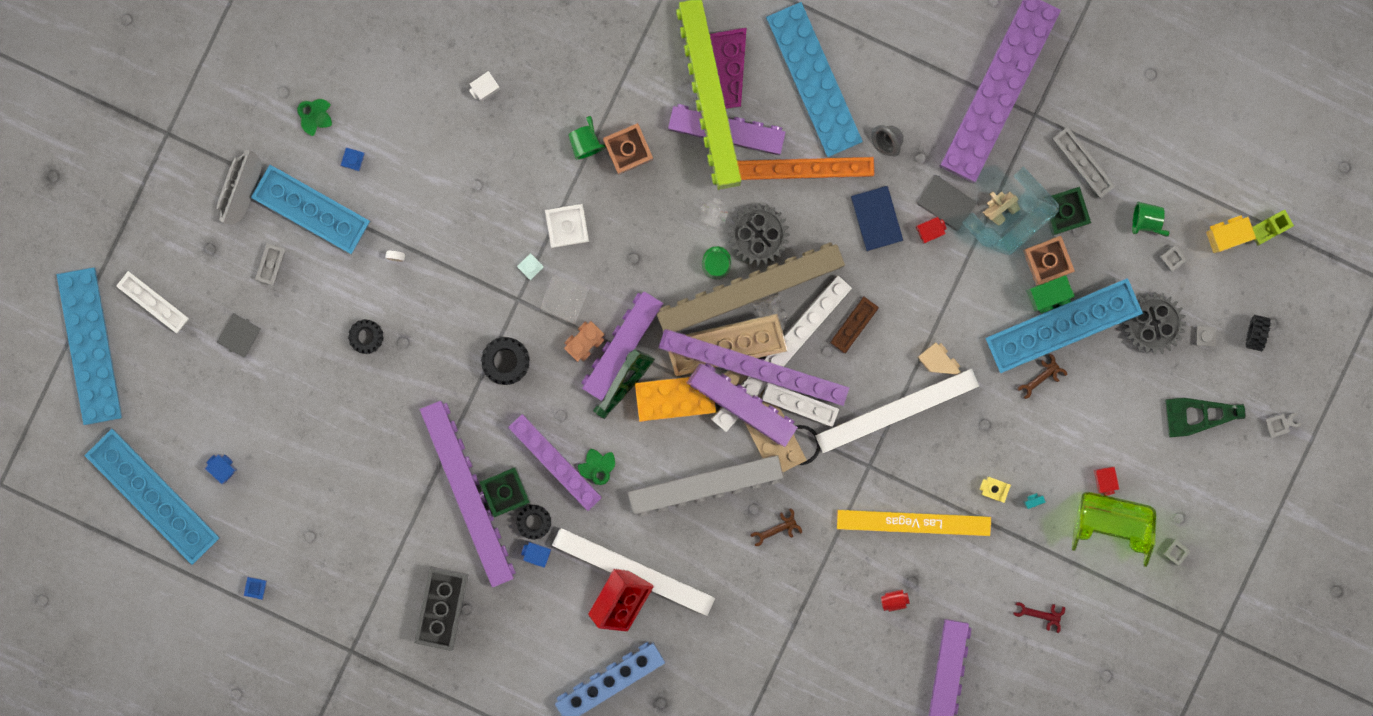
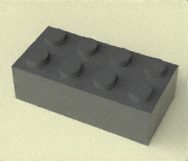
M432 566L429 568L415 644L453 651L469 574Z

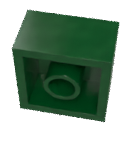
M1080 186L1041 199L1052 236L1091 224Z
M517 467L480 481L494 517L531 502Z

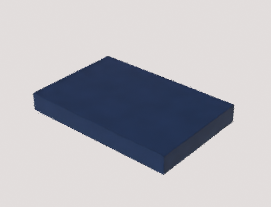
M888 186L851 196L866 252L904 241Z

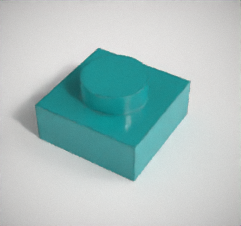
M1038 493L1027 496L1028 500L1023 501L1026 509L1046 503L1044 496H1038Z

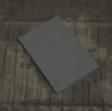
M937 175L917 202L919 206L924 207L935 216L943 219L944 222L959 231L977 204L975 200Z

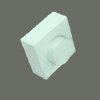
M531 253L517 266L530 280L544 268Z

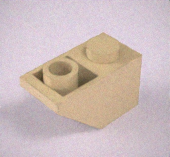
M935 342L917 357L929 372L955 375L960 373L958 369L960 365L954 358L950 360L946 355L948 351L942 343L938 345Z

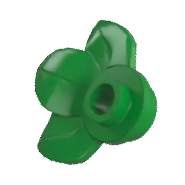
M316 99L313 102L303 101L298 105L297 113L302 118L301 127L307 134L314 136L317 127L327 128L332 126L331 117L326 112L331 105L328 101ZM309 107L310 113L305 114L304 108Z
M589 449L586 463L578 465L580 474L584 478L591 479L596 485L606 484L610 479V472L615 467L614 454L609 452L602 456L595 449ZM598 472H602L604 474L603 479L600 480L597 478Z

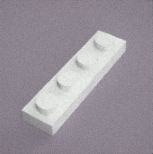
M129 271L117 284L120 290L177 334L190 319Z
M767 382L761 398L765 402L833 427L839 411L838 408Z

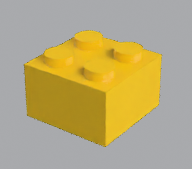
M1240 215L1229 219V224L1225 225L1223 221L1209 226L1211 230L1207 231L1206 234L1213 253L1256 239L1249 217L1243 218Z

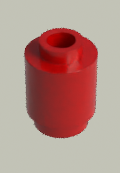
M903 590L885 593L884 596H881L884 611L889 610V612L906 609V604H910L908 593H904Z

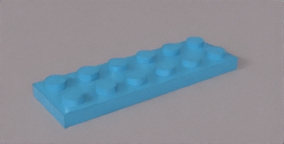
M269 165L251 197L351 255L371 222L272 165Z

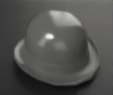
M878 125L871 132V140L880 152L894 157L899 155L900 147L904 142V136L900 129L895 126Z

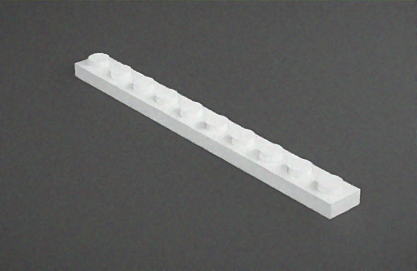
M836 275L785 333L784 338L787 351L765 356L763 360L784 367L852 288ZM748 376L741 386L746 388V393L752 397L753 395L758 396L766 387L767 382ZM723 407L711 418L725 432L738 419L737 416Z

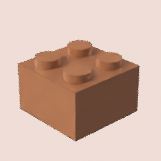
M638 123L603 138L618 175L653 161V156Z
M1061 236L1023 250L1036 286L1075 272Z

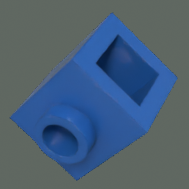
M221 454L213 455L206 462L208 466L205 469L221 484H225L237 471L232 465L233 461L226 454L224 456Z
M529 542L528 545L524 544L521 555L524 556L523 561L545 568L552 549Z

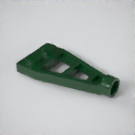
M636 349L631 351L626 356V361L619 370L600 405L597 404L593 412L606 419L608 414L634 387L635 383L642 378L655 358ZM630 370L635 371L626 383L623 382Z
M1191 398L1165 399L1169 438L1190 436L1235 419H1245L1246 416L1244 404L1231 405ZM1188 408L1201 409L1203 411V420L1200 423L1189 425L1186 412ZM1220 408L1222 410V418L1210 421L1208 419V409Z

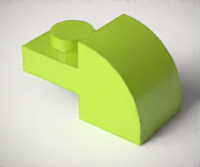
M1284 209L1252 227L1256 237L1254 241L1257 246L1294 226L1286 210Z

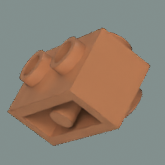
M585 321L578 328L580 332L575 337L571 335L564 342L567 345L564 349L577 362L580 360L584 362L591 355L589 351L594 346L598 348L604 342L602 337L605 334L592 321L589 323Z

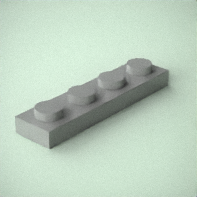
M1068 127L1052 139L1099 198H1102L1115 187L1113 182Z

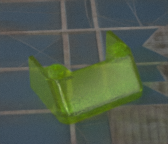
M1085 492L1082 494L1073 529L1072 550L1076 551L1079 539L1088 540L1092 537L1093 532L1129 540V546L1133 551L1144 554L1143 566L1147 567L1155 547L1156 510L1149 505Z

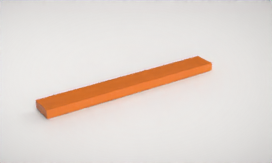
M874 157L737 161L741 180L874 177Z

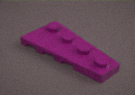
M747 27L710 34L726 109L741 107Z

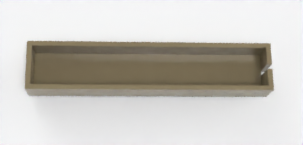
M832 242L820 247V251L814 252V249L804 252L802 258L796 259V256L786 259L784 261L785 264L781 266L776 263L766 268L767 271L763 273L760 270L750 273L749 278L745 280L742 277L732 280V285L727 287L724 284L713 288L714 292L709 294L706 291L695 295L696 299L691 301L688 298L677 302L678 306L673 308L670 305L659 309L660 313H657L663 332L664 329L678 332L845 266L838 245H832Z

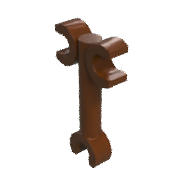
M1048 355L1051 358L1050 364H1046L1044 360L1040 361L1042 366L1047 368L1027 385H1020L1018 387V391L1023 388L1027 389V394L1023 397L1024 399L1029 398L1032 390L1052 375L1054 381L1059 382L1060 380L1057 378L1058 372H1062L1064 376L1068 375L1066 370L1060 368L1055 362L1054 355Z
M791 508L789 509L791 513L789 518H785L783 513H780L781 519L785 522L761 533L753 532L750 535L751 537L756 535L760 537V541L755 543V546H760L765 539L788 529V534L791 538L793 537L792 529L797 528L801 534L802 528L797 525L794 519V511Z

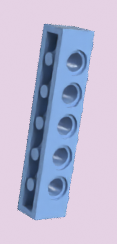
M654 642L642 644L638 647L640 651L635 654L632 652L622 657L623 661L619 664L613 662L608 665L606 672L602 674L599 672L589 677L591 681L585 685L581 682L573 687L574 691L567 694L565 692L558 696V701L555 702V705L562 716H580L665 664V660ZM639 656L647 658L648 662L645 666L637 664L636 659ZM628 666L631 669V674L623 676L620 673L621 667ZM607 676L613 677L615 680L614 685H605L604 678ZM595 686L598 689V694L590 696L587 689ZM578 696L581 698L582 704L574 706L571 703V699Z

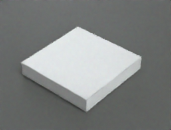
M583 204L545 210L551 248L589 242Z

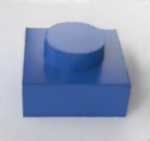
M346 147L341 166L360 171L365 153Z
M247 577L244 596L263 600L267 580Z

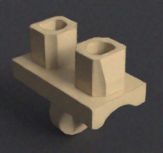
M991 192L989 195L992 199L987 202L989 208L983 213L988 219L999 226L1006 220L1002 212L1007 209L1010 214H1015L1020 210L1017 203L1019 199L1011 192H1008L1006 195L1003 192H1000L998 195Z

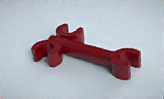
M1021 602L1015 603V605L1021 606L1022 610L1020 613L1013 612V615L1017 617L1028 615L1048 620L1046 630L1049 631L1050 626L1055 624L1057 626L1056 633L1061 631L1059 623L1061 616L1064 615L1066 610L1064 606H1062L1059 613H1056L1055 604H1052L1050 607L1051 613L1027 608Z

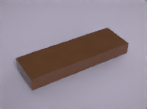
M863 297L830 343L846 354L879 307L866 297Z

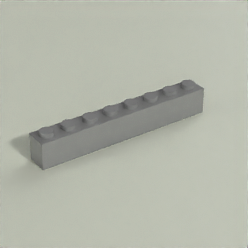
M779 455L632 490L628 494L633 514H639V517L649 515L651 510L657 509L658 512L669 510L668 506L676 505V508L686 506L687 501L694 500L695 503L706 501L705 497L713 495L714 499L725 496L724 492L728 491L736 494L743 492L745 487L750 486L751 490L762 487L761 483L769 482V485L781 482L780 479L784 478Z

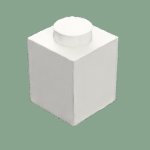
M488 71L470 83L472 88L469 91L475 100L479 98L482 102L498 91L500 87Z

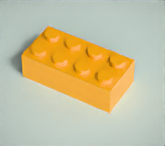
M690 377L635 383L639 422L716 413L715 402L687 384Z

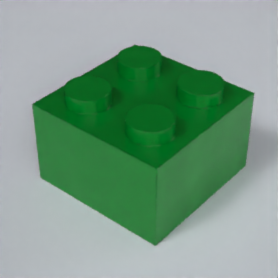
M1066 275L1026 290L1034 312L1040 311V314L1052 310V305L1057 304L1059 307L1070 303V298L1075 297Z

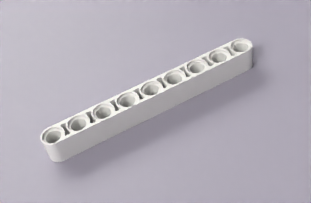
M969 369L817 434L815 437L822 453H825L977 388L979 384L973 370Z
M559 529L552 546L611 573L614 569L628 570L653 584V592L708 616L715 601L714 597L565 529Z

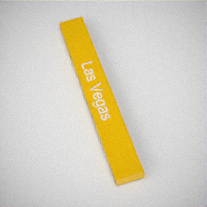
M837 510V529L990 536L991 517Z

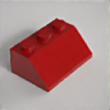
M614 569L588 615L598 629L628 632L654 586L628 570Z

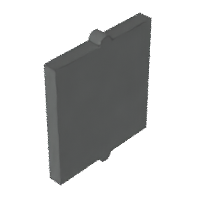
M233 313L217 343L228 348L229 352H235L245 358L261 328L250 323L249 319L245 320Z

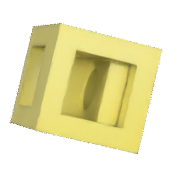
M987 477L986 480H982L979 490L982 491L981 495L1005 503L1011 485ZM994 485L998 487V491L996 493H993L991 491V488Z

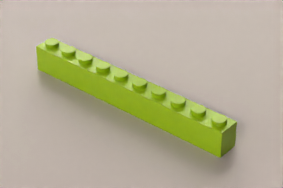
M702 0L679 2L676 16L677 20H681L682 27H680L681 38H685L686 41L684 53L685 57L689 56L690 63L687 64L689 75H693L694 82H691L693 93H697L698 100H695L697 112L701 111L702 115L699 122L701 130L705 129L706 137H703L704 146L709 148L710 155H707L709 167L713 166L714 173L711 174L712 183L717 185V190L737 187L741 185V177Z

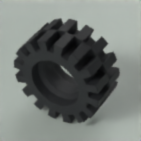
M1254 314L1248 327L1246 348L1263 351L1269 337L1270 318Z
M359 320L351 326L348 332L350 346L362 354H371L377 351L384 340V333L380 325L372 320ZM364 329H369L373 333V340L369 344H363L359 340V333Z
M529 505L518 514L517 528L520 534L527 539H540L550 530L551 517L549 512L539 505ZM530 515H538L541 518V526L536 530H532L527 526V518Z

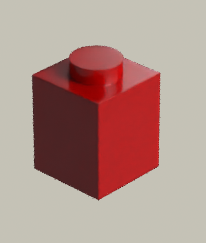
M939 217L917 225L916 229L923 244L945 235L947 227L943 219L939 220Z
M1115 467L1094 470L1098 493L1108 496L1115 494V490H1119Z

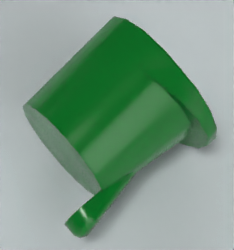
M591 116L586 117L588 126L578 128L568 134L576 160L588 158L606 148L604 144H600L595 135Z
M1138 201L1133 212L1132 233L1136 235L1139 231H1151L1168 237L1170 231L1162 230L1165 217L1164 207Z
M715 246L709 248L704 253L702 269L705 275L715 280L727 276L731 269V256L726 249Z

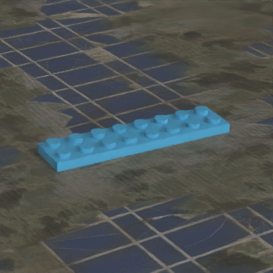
M802 2L767 16L768 24L827 158L862 143V138Z
M96 268L56 274L83 425L121 419L122 412Z
M1127 278L985 339L999 372L1003 373L1141 315L1143 312Z
M111 429L84 455L191 565L220 539L199 515L114 429Z

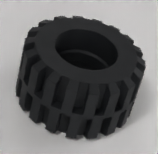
M500 337L494 339L486 345L482 352V370L491 381L497 384H515L527 374L530 366V356L525 346L514 338ZM501 350H510L516 355L517 364L510 372H501L495 367L494 358Z

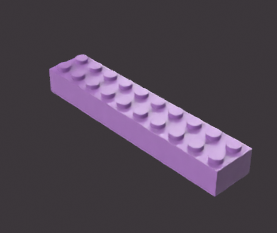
M1022 0L939 167L973 184L976 182L1061 12L1060 9L1042 0Z

